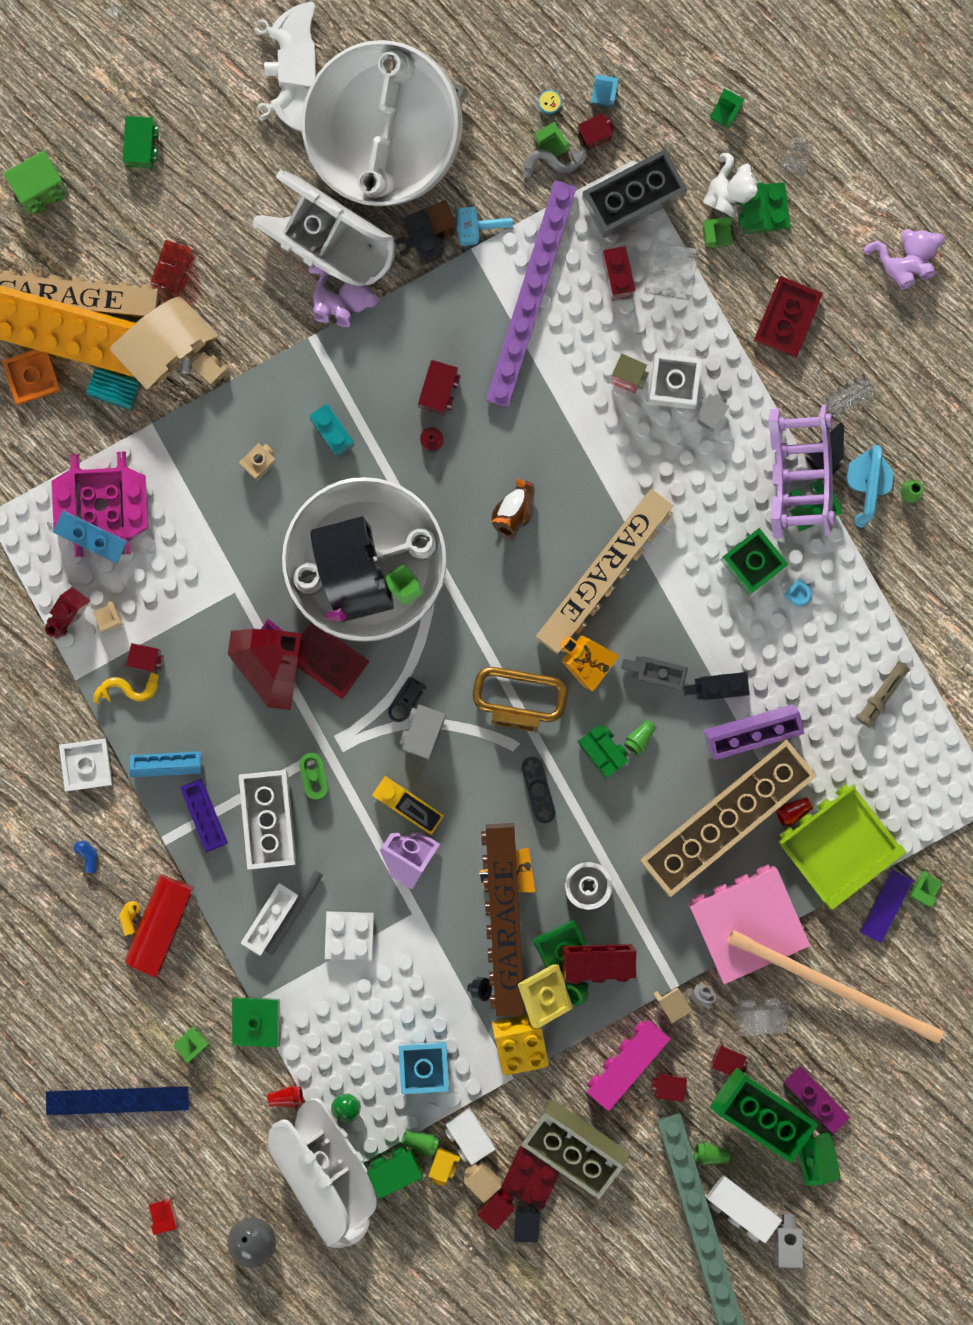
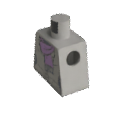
M781 1214V1228L775 1230L774 1269L803 1268L802 1229H796V1215ZM786 1235H789L792 1238L791 1245L786 1244Z

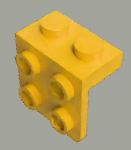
M528 1013L492 1022L503 1075H511L548 1066L542 1027L532 1028Z

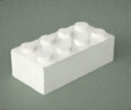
M288 771L240 774L239 785L247 870L297 865Z

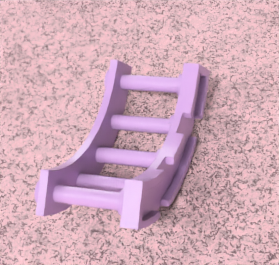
M822 405L820 417L785 419V417H781L780 408L770 409L768 424L771 450H776V464H773V485L776 486V497H773L771 512L774 539L783 538L784 529H788V526L824 524L825 535H830L831 526H835L836 523L835 512L832 511L833 474L829 429L833 427L832 414H828L827 405ZM821 426L822 443L795 445L784 443L783 431H786L788 428ZM823 452L824 469L790 472L789 469H786L785 457H788L789 454ZM824 479V494L793 497H790L789 494L786 495V484L790 483V481ZM824 504L823 514L788 517L786 514V509H789L790 506Z

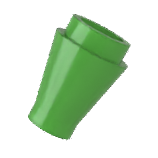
M915 480L906 481L900 490L901 497L908 503L918 502L924 493L922 483ZM912 486H914V488H917V493L912 491Z
M645 720L643 724L626 737L624 746L635 755H640L641 752H645L657 727L649 720Z
M406 1130L402 1137V1144L409 1146L425 1157L435 1154L439 1139L434 1137V1134Z
M703 1141L695 1145L694 1160L700 1165L728 1164L730 1161V1150Z

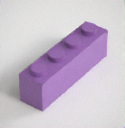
M793 704L703 730L708 752L714 760L805 734L800 712Z

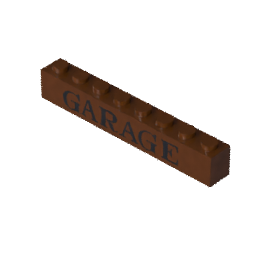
M514 823L486 824V831H481L482 846H487V855H482L483 869H488V878H484V893L489 892L490 900L485 902L486 916L491 918V925H486L487 939H492V948H488V963L493 962V971L489 972V984L494 986L495 995H490L491 1009H496V1016L524 1015V1001L518 984L523 981L515 826Z

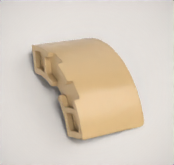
M179 296L161 304L145 315L111 346L110 350L135 378L149 390L157 388L164 379L178 368L176 364L183 358L188 361L199 351L202 350L204 352L216 340L218 335Z

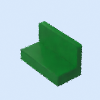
M825 1132L816 1136H810L799 1152L805 1186L824 1185L840 1179L841 1175L832 1133Z

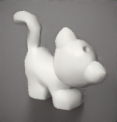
M722 153L719 156V160L725 162V165L720 170L718 177L711 181L703 203L734 218L737 214L736 202L745 204L756 195L758 190L757 179L751 172V166L747 163L737 169V173L729 182L727 177L734 167V157L729 153Z

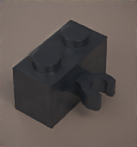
M422 209L404 217L403 225L409 238L399 237L395 240L396 245L401 243L406 245V248L399 252L400 256L408 255L411 249L414 248L422 266L442 258L443 250L425 210Z

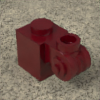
M73 587L61 594L50 611V614L53 616L49 617L46 621L44 629L46 634L50 637H55L57 640L66 635L68 627L82 616L91 600Z

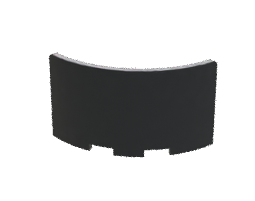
M364 516L311 530L310 536L315 562L326 596L333 611L341 609L342 613H345L347 616L346 620L341 622L394 609L393 595L388 587L382 568H376L373 557L377 556L372 529Z

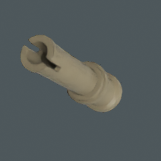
M897 662L874 697L871 696L866 700L867 705L855 718L863 725L873 729V723L881 712H885V704L910 669L905 664Z

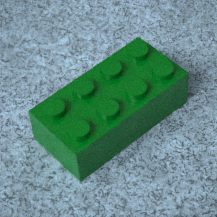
M735 1068L709 1106L717 1115L791 1164L818 1126L808 1115L738 1068Z

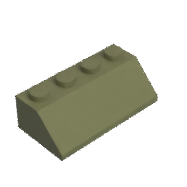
M551 1099L540 1114L521 1146L598 1199L602 1197L623 1169L630 1155V1152L553 1099Z

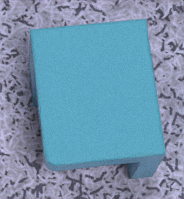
M595 75L591 105L613 108L619 78Z

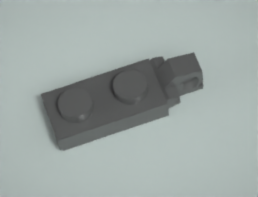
M636 656L635 661L624 659L621 665V669L632 671L631 677L637 678V680L683 691L688 667L645 656Z

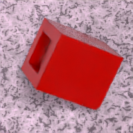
M172 1198L149 1205L153 1221L151 1225L153 1235L178 1228L179 1223Z

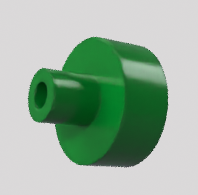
M582 981L579 984L569 983L566 986L572 1004L579 1006L588 999L587 989L589 986L586 982Z

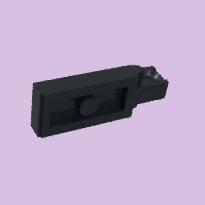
M747 672L704 676L695 679V684L685 685L683 688L684 696L696 695L697 700L702 701L750 695Z

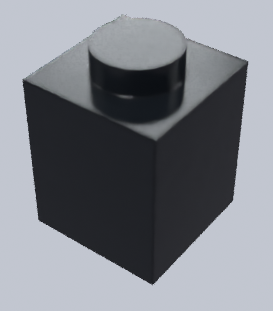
M521 1206L520 1210H515L514 1242L538 1243L540 1213L535 1211V1207Z

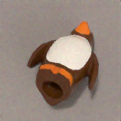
M516 479V489L505 496L492 512V525L499 533L510 540L515 539L519 529L522 526H526L534 514L535 488L531 482Z

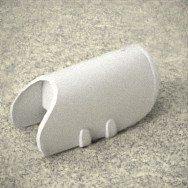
M283 170L277 173V179L301 194L302 197L292 216L278 218L257 215L252 222L255 227L281 243L280 247L287 252L292 250L304 258L303 262L308 266L312 267L315 265L351 285L366 286L375 283L385 276L395 258L396 244L393 236L380 230L300 177Z
M315 1098L303 1103L295 1120V1128L288 1120H280L272 1125L269 1130L268 1147L272 1158L325 1242V1245L331 1248H343L357 1243L365 1235L370 1225V1216L378 1206V1196L369 1179L367 1169L362 1162L364 1160L359 1151H355L347 1139L348 1134L343 1127H339L324 1103L320 1099Z

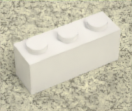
M722 1174L706 1196L710 1201L709 1207L717 1213L723 1211L729 1215L727 1220L737 1228L742 1225L748 1230L746 1235L756 1243L759 1240L766 1243L782 1221L780 1217L724 1174Z

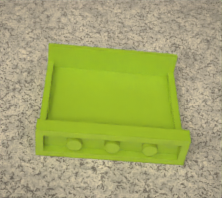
M855 784L851 786L843 785L835 792L838 796L831 801L827 798L816 807L819 809L813 815L807 813L798 820L799 826L795 829L789 827L779 835L782 839L777 842L829 910H833L907 853L903 846L896 842L856 790Z

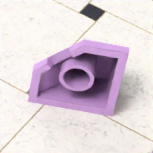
M412 832L410 835L400 836L399 833H391L380 849V852L391 877L412 890L440 844L421 832Z

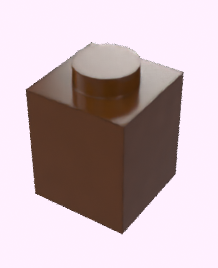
M446 200L425 208L426 215L437 239L441 237L444 240L454 235V232L457 231V225Z

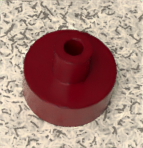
M434 427L426 428L420 435L421 446L429 452L439 450L443 445L441 431Z

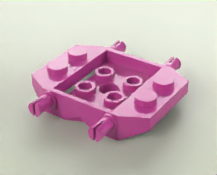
M125 451L116 452V468L82 470L79 461L80 454H70V469L51 481L53 530L63 510L78 517L76 484H80L81 519L128 541L122 555H130V541L149 528L146 476L127 466ZM120 481H122L124 527H122ZM100 499L106 500L108 504L107 509L103 512H98L95 509V504ZM73 543L74 557H84L83 547Z

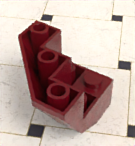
M268 629L231 631L228 656L265 705L270 708L291 710L301 633Z

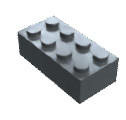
M664 149L583 191L582 199L604 239L685 197L687 188L667 150Z

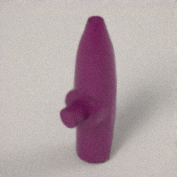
M341 609L324 614V618L330 621H344L347 618Z

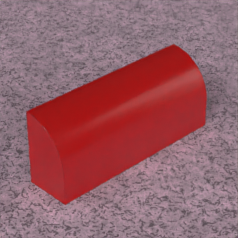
M161 873L159 874L124 960L125 963L153 977H157L160 974L195 887Z

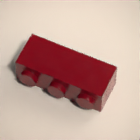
M632 944L562 946V975L565 981L573 984L582 983V980L603 983L608 979L626 982L629 979L636 978L637 951Z

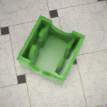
M44 150L4 172L6 179L28 214L33 213L36 215L46 209L45 206L47 204L62 201L66 197L65 194L68 193L66 186Z

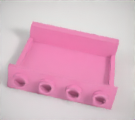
M769 864L756 869L757 873L749 877L747 874L741 875L734 879L735 883L728 886L726 884L713 888V893L706 896L704 893L691 898L692 902L687 904L692 911L723 984L771 964V962L755 954L743 951L727 943L732 930L786 957L810 946L780 874L774 866L770 867Z

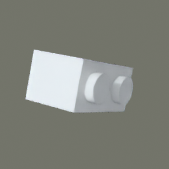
M470 1107L446 1122L447 1129L444 1131L451 1142L456 1140L460 1149L457 1151L464 1162L469 1161L472 1165L495 1150L494 1144Z

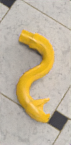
M150 673L149 681L146 683V688L143 692L135 691L122 678L113 677L106 679L96 689L93 695V702L100 704L99 700L101 698H106L111 702L108 691L112 687L121 688L128 698L134 701L149 700L157 692L159 675Z

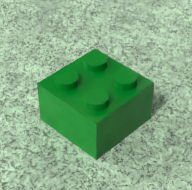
M760 528L720 559L748 596L789 565Z
M402 1146L392 1151V1156L387 1159L381 1156L371 1161L367 1174L379 1199L423 1178V1170L412 1148L406 1149L405 1146Z

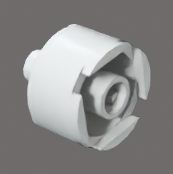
M579 863L571 868L566 875L564 881L565 894L572 904L581 909L592 910L599 908L610 898L612 892L611 876L603 866L597 863ZM584 880L588 882L592 880L594 882L592 885L593 891L586 890L584 892L582 889L584 884L582 882Z

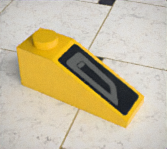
M384 776L372 794L373 797L430 835L433 834L444 817L443 814L386 776Z

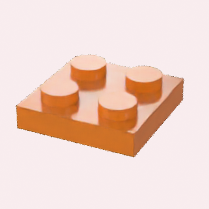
M32 350L2 360L17 406L61 391L49 353Z

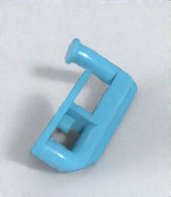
M879 445L872 446L848 465L846 477L848 486L855 491L866 493L864 512L855 517V524L858 527H865L874 518L877 496L887 494L892 488L894 473L882 457L883 451Z

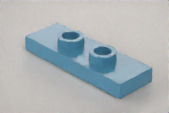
M64 510L53 530V533L115 563H118L128 542Z
M201 751L130 755V778L201 774Z

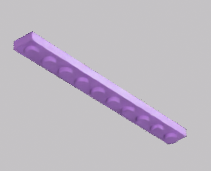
M554 181L486 398L487 402L509 407L577 189L575 186Z

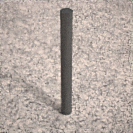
M315 870L266 947L265 951L267 953L274 954L323 877V874Z

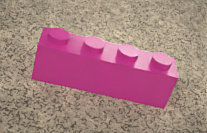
M649 1019L645 1022L641 1020L632 1030L635 1032L630 1040L625 1038L617 1048L620 1052L614 1058L610 1056L602 1065V1068H604L599 1076L595 1074L586 1084L589 1087L586 1090L587 1093L608 1111H610L670 1040Z

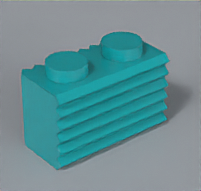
M95 367L86 394L89 397L133 411L142 385L133 376L125 374L121 376L115 374L114 371Z
M328 403L310 414L311 423L318 430V433L335 457L341 456L355 446L353 439Z

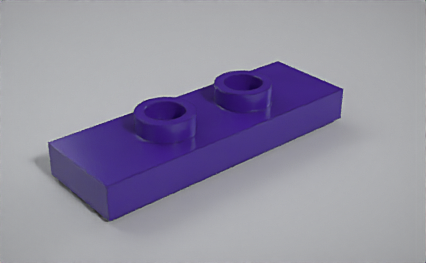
M200 778L181 786V792L206 853L229 844L203 779Z

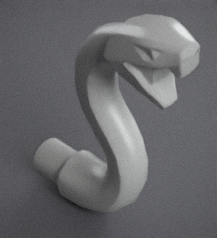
M581 147L582 150L580 152H574L570 149L572 161L568 164L561 163L548 150H535L524 161L523 177L532 178L533 169L535 170L539 159L547 160L553 169L560 173H571L586 159L587 148Z

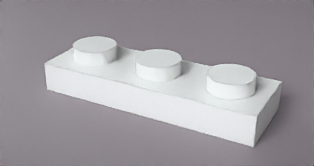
M278 883L241 941V944L261 956L299 895Z

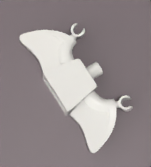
M313 2L303 3L289 9L276 20L272 28L269 27L266 20L261 19L257 23L262 24L265 30L254 29V32L260 36L268 33L269 37L278 41L280 45L278 62H265L264 70L265 76H278L281 88L279 96L270 101L271 104L260 103L255 112L259 110L266 112V114H262L259 117V120L263 121L274 110L285 124L302 132V115L305 99L311 84L316 78V48L310 33L315 11V4Z

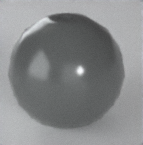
M246 1218L237 1222L231 1228L227 1239V1247L231 1257L238 1264L244 1267H258L265 1264L273 1256L276 1249V1237L273 1229L266 1221L259 1218Z

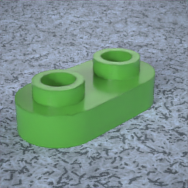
M307 753L299 762L304 790L309 798L314 800L322 799L328 792L323 760L315 753ZM311 760L316 762L314 769L307 767L308 762ZM316 783L321 786L319 792L312 790V786Z

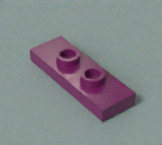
M798 1066L783 1081L833 1134L850 1118L801 1066Z

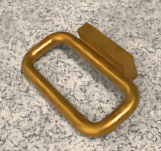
M486 667L481 669L476 675L472 696L475 706L482 711L493 713L491 725L538 732L539 721L554 722L563 715L567 701V688L560 679L498 667ZM488 676H496L553 686L558 690L556 709L552 713H545L487 703L482 699L484 680Z

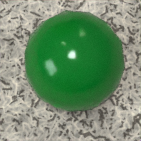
M341 1094L331 1104L332 1116L343 1122H353L361 1112L360 1101L351 1094Z

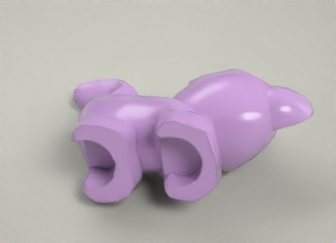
M909 229L903 230L901 240L904 243L907 255L905 258H890L886 244L879 241L869 243L863 249V252L869 255L873 251L878 250L886 273L898 283L901 290H904L915 284L914 275L918 274L922 280H927L936 275L933 265L925 262L935 257L938 248L944 243L943 234L930 233L928 231L914 232Z
M315 265L309 267L308 271L311 274L318 273L321 276L316 283V288L312 295L313 312L315 313L316 321L328 323L331 315H335L338 326L350 327L352 322L350 311L359 313L367 307H374L378 304L379 298L371 292L367 285L355 286L344 282V285L339 290V294H333L325 288L330 274Z

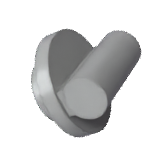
M698 985L691 992L689 999L710 1010L716 1000V995L710 987Z

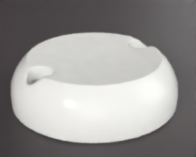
M368 41L356 44L334 56L325 64L311 84L303 108L302 134L309 160L316 172L328 186L343 197L370 206H394L412 201L430 191L442 180L452 166L462 138L463 121L460 100L448 75L431 57L422 51L394 41ZM394 58L393 69L390 71L391 62ZM374 176L373 187L371 189V179Z
M351 478L336 482L318 491L303 504L294 516L283 544V574L290 596L297 608L310 622L324 632L350 641H379L396 636L411 628L433 606L441 591L446 574V546L439 524L432 512L412 492L393 482L378 478ZM364 516L372 529L377 556L373 557L376 568H382L385 575L404 563L418 578L424 594L404 606L392 593L394 609L346 622L327 620L324 618V614L333 612V609L318 573L310 532L316 528ZM418 537L426 538V540L414 543ZM305 572H312L314 574L302 578V575Z

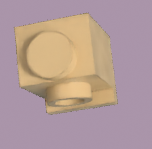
M201 350L192 359V368L212 388L229 373L225 365L221 368L219 367L222 363L213 354L208 356Z
M258 443L239 461V464L258 481L277 462L273 457L276 453L267 444L262 447ZM261 455L263 461L256 463L254 461L256 456Z

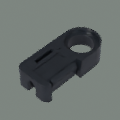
M413 677L407 678L388 708L391 720L401 723L409 717L412 708H414L412 705L416 704L423 693L422 689L426 690V686L423 683H420ZM396 705H402L405 708L406 713L403 718L397 719L392 715V709Z

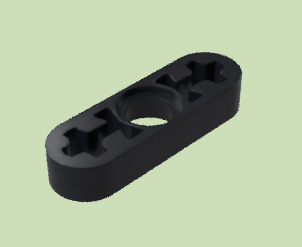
M528 757L523 761L521 769L533 812L537 821L549 823L555 818L556 811L544 768L538 758ZM529 761L539 765L535 772L537 776L541 774L543 780L537 779L531 783L528 782V778H533L531 771L525 770V767L529 765ZM536 783H541L545 787V794L541 797H536L532 794V786ZM548 797L549 802L544 803L546 809H551L552 811L548 815L549 819L545 820L543 816L539 817L538 812L541 811V805L535 806L534 801H541Z

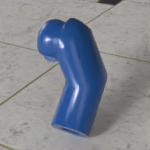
M86 841L76 842L73 850L85 859L84 872L96 873L97 851Z

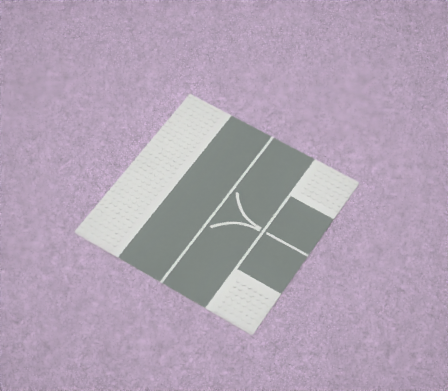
M634 160L575 192L508 408L487 402L486 398L546 208L379 299L376 306L367 307L359 313L354 312L351 314L352 322L350 327L338 326L336 322L80 463L82 470L116 468V452L125 451L127 466L146 476L149 528L130 541L131 554L121 555L118 563L108 560L84 547V557L76 558L74 557L73 542L53 533L51 481L68 470L0 506V543L45 625L47 619L53 616L50 614V611L59 596L71 587L91 600L82 616L68 627L66 635L58 640L55 637L52 638L187 885L195 887L192 894L248 997L280 999V1046L276 1048L296 1085L301 1086L305 1101L307 1102L315 1098L320 1099L330 1113L333 1100L341 1094H351L360 1101L361 1112L353 1122L348 1123L335 1117L333 1118L340 1128H344L348 1134L347 1139L355 1151H359L362 1155L363 1163L402 1142V1137L406 1130L419 1132L525 1073L502 1074L492 1026L493 1021L522 1015L496 1016V1009H491L490 998L487 1001H476L472 998L471 993L467 991L468 984L472 983L476 977L489 979V972L493 971V962L488 963V948H492V939H487L486 925H491V918L486 916L485 902L490 901L489 892L484 893V884H481L479 871L485 870L483 869L482 855H487V846H482L481 831H486V824L514 823L516 851L529 847L535 892H518L523 981L546 969L532 939L573 919L576 920L587 945L632 944L637 951L635 979H629L626 982L608 979L603 983L582 980L589 986L587 989L588 999L579 1006L572 1004L573 1009L542 1026L547 1058L550 1059L655 1000L656 997L653 993L656 991L662 996L715 966L692 911L687 905L692 902V897L704 893L706 896L713 893V888L721 884L731 885L735 883V878L747 874L749 877L757 873V868L769 864L770 867L774 866L777 868L798 918L824 905L821 898L777 843L782 839L779 835L789 827L795 829L800 823L797 821L792 826L784 827L779 821L776 811L672 897H668L640 863L639 860L784 741L714 760L708 752L703 730L793 704L800 712L805 734L785 740H788L817 777L784 804L807 797L813 806V810L808 813L813 815L819 810L816 806L827 798L831 801L838 796L835 792L843 785L851 786L855 784L856 790L889 833L907 851V853L886 869L973 821V752L839 516H835L836 523L835 526H831L830 535H825L824 524L814 525L801 532H798L796 526H788V529H784L783 538L774 539L771 512L773 497H776V486L773 485V464H776V450H771L768 419L770 409H777L665 210L662 208L604 239L582 199L583 191L637 164ZM626 246L636 292L634 297L611 301L602 261L603 250ZM672 293L677 294V295H674V296H673V295H671V296L666 295V294H672ZM621 353L647 364L646 372H649L643 389L638 388L636 394L610 383L612 373ZM655 353L702 359L697 404L702 397L707 399L709 394L713 396L718 394L727 400L726 404L729 405L727 412L713 433L693 421L698 413L696 409L648 404ZM431 360L458 367V374L461 375L458 388H453L451 394L452 397H455L451 411L447 410L445 416L418 408V401ZM327 403L355 443L354 447L339 457L334 456V453L329 449V446L324 442V439L309 418L310 414ZM429 427L439 429L443 435L442 447L434 452L426 451L420 443L421 433ZM789 428L783 431L784 443H788V445L797 444ZM258 443L262 447L267 444L276 453L273 457L277 462L256 481L240 466L239 461ZM803 453L789 454L788 457H785L786 469H789V472L812 470ZM258 455L255 457L254 461L256 463H261L263 461V457L261 455ZM351 478H378L393 482L412 492L432 512L439 524L446 546V574L441 591L431 609L411 628L391 638L369 642L338 638L370 661L343 700L297 668L291 710L267 707L228 656L230 633L234 630L261 629L268 618L283 631L301 633L302 635L311 623L297 608L291 598L285 583L282 566L285 536L298 510L318 491L336 482ZM516 479L529 481L534 485V514L530 522L519 529L515 539L510 540L494 528L491 516L496 505L516 489ZM818 479L790 481V483L786 484V495L797 489H800L802 496L815 495L810 484L818 481ZM120 481L122 527H124L122 481ZM76 484L78 517L81 518L80 484ZM652 488L674 505L670 510L674 514L666 524L662 522L656 528L659 533L651 543L646 541L641 547L645 551L637 561L632 559L627 565L630 570L623 579L619 577L613 583L616 588L608 598L603 596L598 602L602 606L594 616L589 614L584 620L587 625L579 635L575 632L571 637L576 641L582 635L620 656L592 692L584 688L562 663V659L567 652L563 653L560 651L557 655L535 637ZM104 499L98 500L95 504V509L98 512L105 511L108 506L107 501ZM790 506L789 509H786L788 517H791L790 510L795 509V506ZM760 528L789 565L748 596L720 559ZM418 537L414 543L426 540V538ZM305 572L302 575V578L314 574L312 572ZM798 578L805 582L812 592L810 601L804 606H795L783 597ZM113 601L125 625L102 634L99 632V626L93 612L107 606L108 602ZM131 643L161 650V655H164L163 665L161 669H157V673H154L159 675V686L156 694L151 699L140 702L128 698L121 688L112 687L108 691L111 702L106 698H101L99 700L100 704L93 702V695L96 689L109 678H122L137 692H143L146 688V683L149 681V676L152 672L126 666ZM636 656H645L688 667L684 686L695 684V679L704 676L747 672L750 695L705 701L697 700L696 695L684 696V691L637 680V678L631 677L632 671L621 669V665L624 659L635 661ZM897 662L905 664L910 671L885 704V712H881L875 720L873 729L863 725L855 716L860 714L867 705L866 700L871 696L874 697ZM486 667H498L558 678L567 688L565 711L560 719L554 722L539 721L538 732L491 725L493 713L480 710L473 702L472 693L476 675L481 669ZM496 676L486 677L482 690V699L487 703L545 713L554 712L558 698V690L553 686ZM408 677H413L426 686V690L422 689L423 693L416 704L412 705L415 709L420 704L446 714L430 760L402 750L403 745L400 744V740L404 730L409 731L411 723H409L408 718L401 723L394 722L388 714L389 706ZM396 705L392 709V715L395 718L400 719L405 716L406 710L402 705ZM645 720H649L657 729L654 731L645 752L635 755L624 746L626 737L643 724ZM599 724L602 728L606 725L614 735L612 740L616 746L621 744L629 754L626 757L628 762L607 779L603 777L577 743L579 739ZM201 751V774L130 778V755ZM307 753H315L323 760L328 792L322 799H311L304 790L299 762ZM528 757L538 758L544 768L556 811L555 818L549 823L537 821L533 812L521 769L523 761ZM313 760L309 761L307 767L314 769L316 762ZM529 761V765L525 767V770L531 771L533 778H528V782L531 783L537 779L543 780L542 775L537 776L535 772L539 765ZM287 770L297 865L247 870L239 775ZM384 776L444 815L432 835L372 796ZM200 778L205 783L229 843L207 853L180 789L181 786ZM541 783L534 784L532 786V794L536 797L543 796L545 794L544 785ZM314 784L312 790L319 792L321 790L320 784ZM548 797L541 801H534L535 806L541 805V811L538 812L539 817L543 816L545 820L549 819L548 815L552 813L551 809H546L544 802H549ZM412 832H421L440 844L412 890L391 877L380 852V849L391 833H399L400 836L410 835ZM583 862H593L603 866L610 874L612 880L610 898L604 905L592 910L581 909L572 904L564 890V881L567 873L575 865ZM315 870L323 874V877L273 955L264 950L260 956L241 944V941L278 883L300 895ZM584 880L582 882L584 884L583 891H593L592 885L594 882L592 880L589 882ZM326 911L374 913L372 961L325 959ZM564 979L565 985L567 986L569 982L565 981ZM492 986L491 995H495L494 986ZM524 1004V1014H526L527 1010ZM447 1041L449 1091L401 1094L399 1044Z

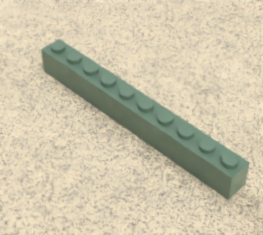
M678 1111L656 1118L718 1325H744L681 1114Z

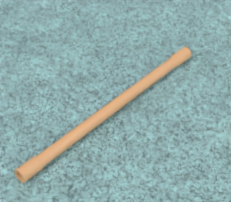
M732 930L728 937L727 943L743 951L755 954L917 1032L918 1035L938 1044L943 1037L942 1030L906 1015L767 948L735 930Z

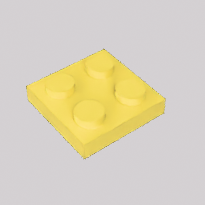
M553 964L518 984L532 1028H540L573 1009L559 965Z

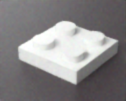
M106 738L59 745L66 792L113 785Z
M326 911L325 959L372 961L374 913Z

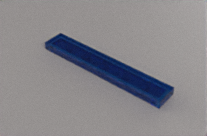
M189 1086L46 1091V1115L189 1110Z

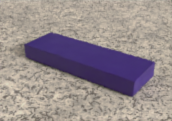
M891 869L860 933L882 943L913 882L912 879Z

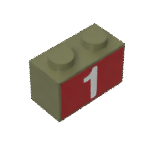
M621 353L612 373L610 383L636 394L638 388L643 389L649 372H646L647 364Z

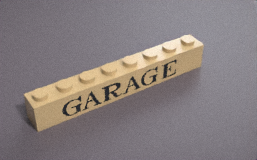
M2 271V274H0L1 286L112 317L140 320L157 308L160 301V293L152 285L142 284L141 288L132 287V284L126 282H118V285H109V282L104 280H95V283L85 282L86 280L76 277L69 281L62 280L63 277L49 275L48 278H39L40 275L35 273H26L25 276H19L13 271Z
M651 488L535 638L558 655L560 651L565 653L566 651L560 647L562 640L567 636L572 637L575 632L578 635L587 625L584 620L589 614L594 616L602 605L598 602L603 596L608 598L616 588L613 583L618 577L623 579L630 570L627 565L632 559L637 561L645 550L641 547L646 541L651 543L657 536L659 531L656 528L661 522L664 524L668 522L674 514L670 511L674 505Z

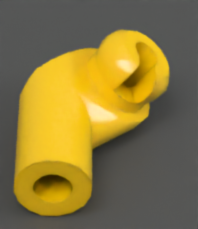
M135 901L126 903L119 913V921L124 936L136 933L132 921L140 911V905Z

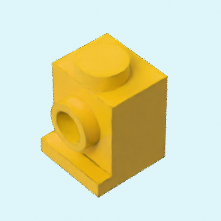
M438 1147L428 1177L432 1178L431 1182L445 1186L448 1177L453 1179L457 1165L453 1164L454 1160L459 1162L461 1156Z

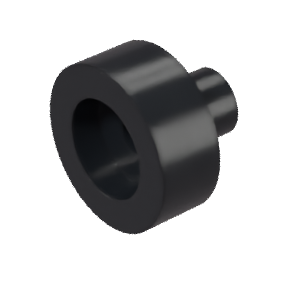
M476 977L472 983L468 984L467 991L471 993L474 1000L487 1001L492 993V986H490L488 978Z

